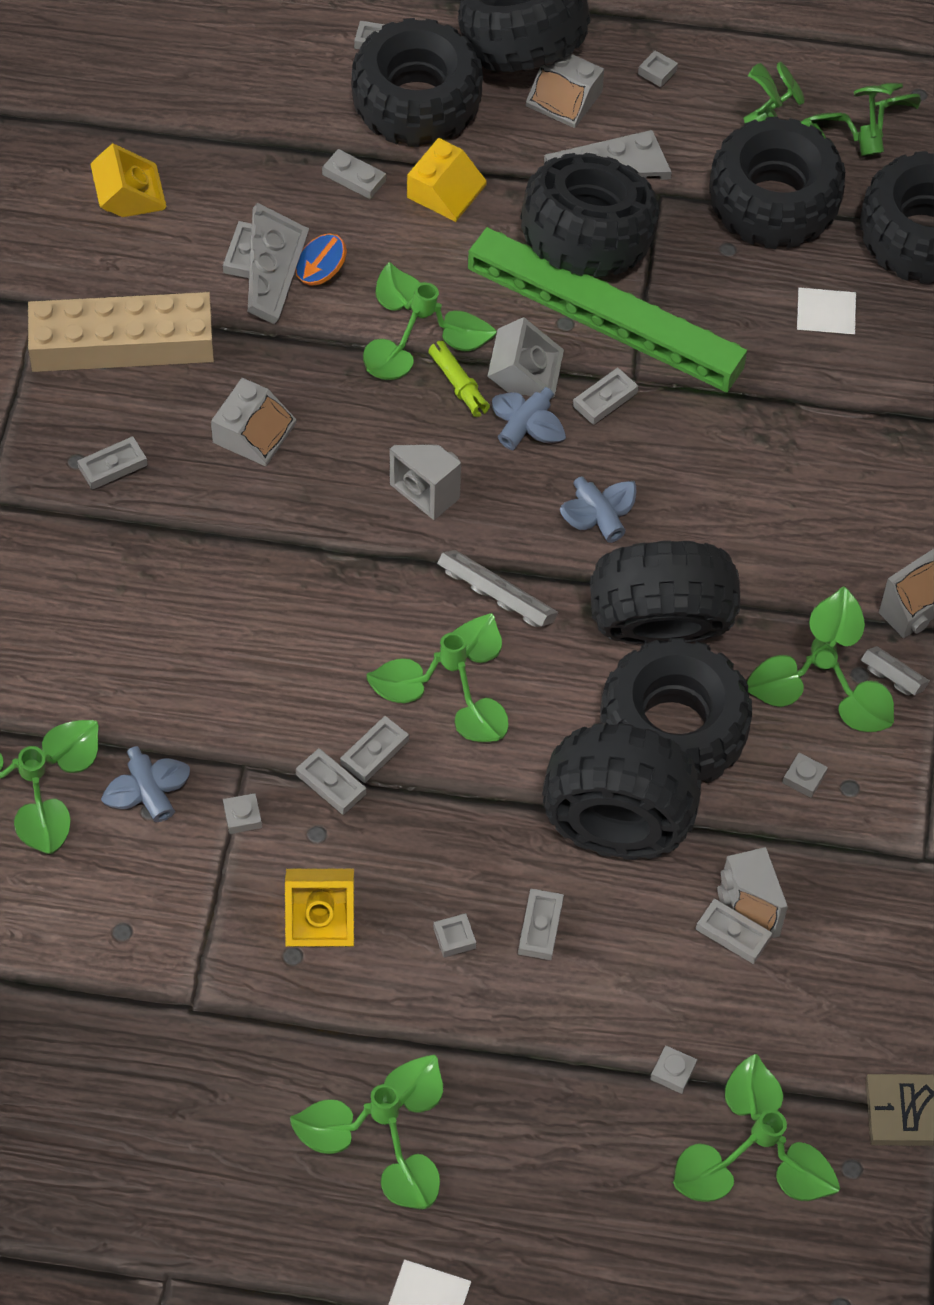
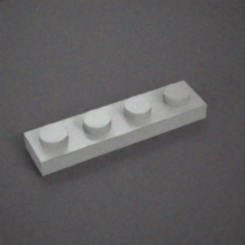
M457 550L443 552L437 564L446 569L445 573L457 580L463 579L472 584V590L481 595H490L498 600L497 604L508 611L515 610L524 616L523 620L534 627H542L554 623L559 613L558 611Z

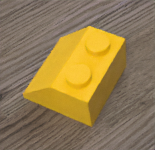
M438 138L407 174V198L457 222L487 185V181L463 149Z
M114 143L90 163L100 208H103L105 211L112 212L121 217L162 211L167 207L156 163Z
M286 869V946H354V869Z

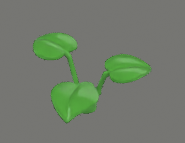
M781 61L777 63V69L785 85L788 87L787 93L781 98L770 73L762 63L756 64L751 69L748 77L757 81L769 95L770 99L762 107L745 116V123L752 120L764 121L766 117H777L774 109L781 107L782 103L792 95L799 105L804 104L805 99L800 86L793 78L789 69ZM811 120L801 121V124L808 127L812 125L821 130L817 123L813 124Z
M886 83L855 90V97L869 95L870 125L861 126V132L859 133L846 113H821L810 116L803 121L811 120L812 123L822 120L845 121L853 134L854 141H859L861 156L874 155L884 152L882 141L884 109L890 105H907L918 109L921 98L919 94H904L875 102L877 93L891 95L893 91L903 88L902 83ZM879 107L878 123L876 124L875 108Z
M389 262L377 280V300L389 310L396 311L403 307L407 310L412 309V316L398 346L387 339L373 340L365 347L363 361L367 372L380 379L394 380L408 374L413 367L414 358L409 352L402 349L406 345L416 318H427L434 312H436L439 326L445 328L442 334L444 341L460 351H472L481 347L496 335L497 330L482 319L463 311H450L443 320L441 313L442 304L437 303L439 295L437 287L427 282L420 283L417 279L402 272Z
M845 586L820 602L812 611L809 624L816 639L811 645L812 655L806 657V662L800 670L797 671V663L793 657L776 655L766 659L757 666L747 680L748 692L769 705L783 707L793 704L802 695L804 684L800 676L807 672L811 664L820 669L833 668L844 691L848 695L839 703L838 707L841 718L848 726L859 731L877 732L889 728L894 723V701L887 687L877 681H864L859 683L854 691H852L837 662L836 642L843 646L854 645L862 637L865 627L861 607L854 595Z
M493 613L473 619L458 627L452 633L445 634L440 641V652L434 653V660L425 675H423L422 667L411 659L392 660L383 664L375 671L367 673V681L381 697L396 703H409L423 696L424 686L422 683L429 681L438 663L441 662L447 670H459L465 700L468 707L462 708L456 713L455 727L458 733L472 741L492 742L503 739L508 732V716L500 703L491 698H483L475 704L473 703L465 670L467 657L474 662L482 663L494 659L501 652L502 638Z
M78 720L54 727L43 738L42 750L36 746L25 747L19 753L18 759H13L12 764L0 772V778H5L14 769L18 768L21 777L33 783L36 804H26L21 807L14 819L16 834L26 845L43 853L52 854L67 839L70 829L69 811L64 803L58 799H49L42 803L39 779L45 773V762L50 765L57 762L58 766L68 773L82 772L88 769L94 763L98 752L97 721ZM0 753V771H1L2 768H3L4 762H3V757H2V755H1V753Z
M757 1054L748 1057L737 1066L725 1087V1099L731 1111L741 1116L751 1114L752 1120L756 1121L751 1129L752 1135L724 1161H722L719 1152L712 1146L695 1144L688 1147L677 1161L673 1180L675 1188L690 1199L701 1202L719 1200L725 1197L734 1185V1177L726 1167L756 1142L763 1147H771L777 1144L778 1157L783 1161L776 1171L777 1181L781 1189L791 1198L799 1201H811L834 1195L840 1190L833 1168L821 1152L813 1146L796 1142L789 1147L787 1155L785 1154L784 1144L786 1138L782 1135L786 1131L787 1122L785 1117L778 1111L783 1102V1092L775 1076L765 1067Z
M436 1055L409 1061L393 1070L387 1076L384 1084L378 1085L372 1090L371 1103L364 1104V1110L354 1123H352L353 1113L351 1109L338 1100L319 1101L290 1117L291 1126L298 1138L309 1148L325 1154H334L347 1149L352 1141L350 1131H356L368 1114H371L372 1118L380 1124H389L398 1163L389 1165L383 1171L381 1188L384 1195L391 1202L399 1206L417 1209L429 1208L436 1201L440 1188L438 1170L435 1164L422 1154H415L404 1160L396 1120L399 1115V1108L403 1104L412 1112H425L431 1110L440 1102L443 1095V1082Z

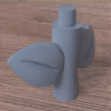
M545 387L540 393L535 392L527 401H525L521 394L516 392L496 395L493 398L492 409L494 413L508 421L498 435V439L503 446L514 450L526 432L541 442L556 443L566 439L560 420L553 413L547 411L551 406L550 399L554 396L550 388Z
M583 476L575 479L573 484L577 488L575 495L578 499L566 501L561 505L559 510L564 519L579 530L591 529L598 524L607 542L612 543L619 540L626 530L618 517L626 515L635 503V481L616 483L601 493L594 483H587Z
M138 746L130 748L127 751L130 758L127 766L131 775H121L115 778L104 791L101 798L104 805L116 809H129L143 802L154 822H162L174 815L175 810L164 792L180 789L186 783L190 773L189 765L170 758L160 759L152 765L147 754L142 755Z

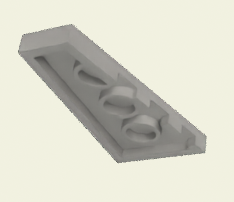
M653 130L544 155L545 163L554 157L561 158L564 154L593 153L596 156L605 158L608 156L617 159L620 163L636 169L641 177L660 176V180L671 179L672 173Z
M256 203L252 209L248 312L275 324L281 314L309 228L259 203Z

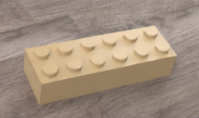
M210 292L28 302V350L32 372L214 362Z

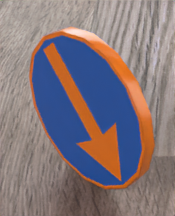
M331 233L320 235L311 240L302 249L295 269L296 276L303 284L310 286L319 285L331 279L340 270L345 261L347 253L345 242L338 235Z

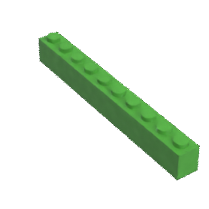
M486 227L469 249V270L728 393L744 369L747 350L737 343L727 341L709 330H704L689 323L684 318L674 316L656 305L640 300L631 293L623 292L603 280H598L586 274H583V276L572 274L571 271L562 268L560 270L550 265L546 259H541L529 245L517 242L501 232H496Z

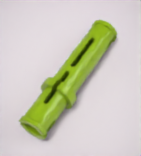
M437 341L440 350L437 349L435 344H432L428 353L454 386L456 396L460 400H464L474 417L482 416L478 410L479 407L485 414L489 410L490 404L478 391L476 381L468 377L444 341Z

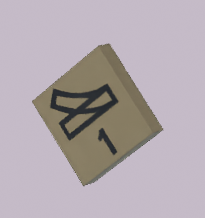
M867 1074L866 1092L871 1145L934 1146V1075Z

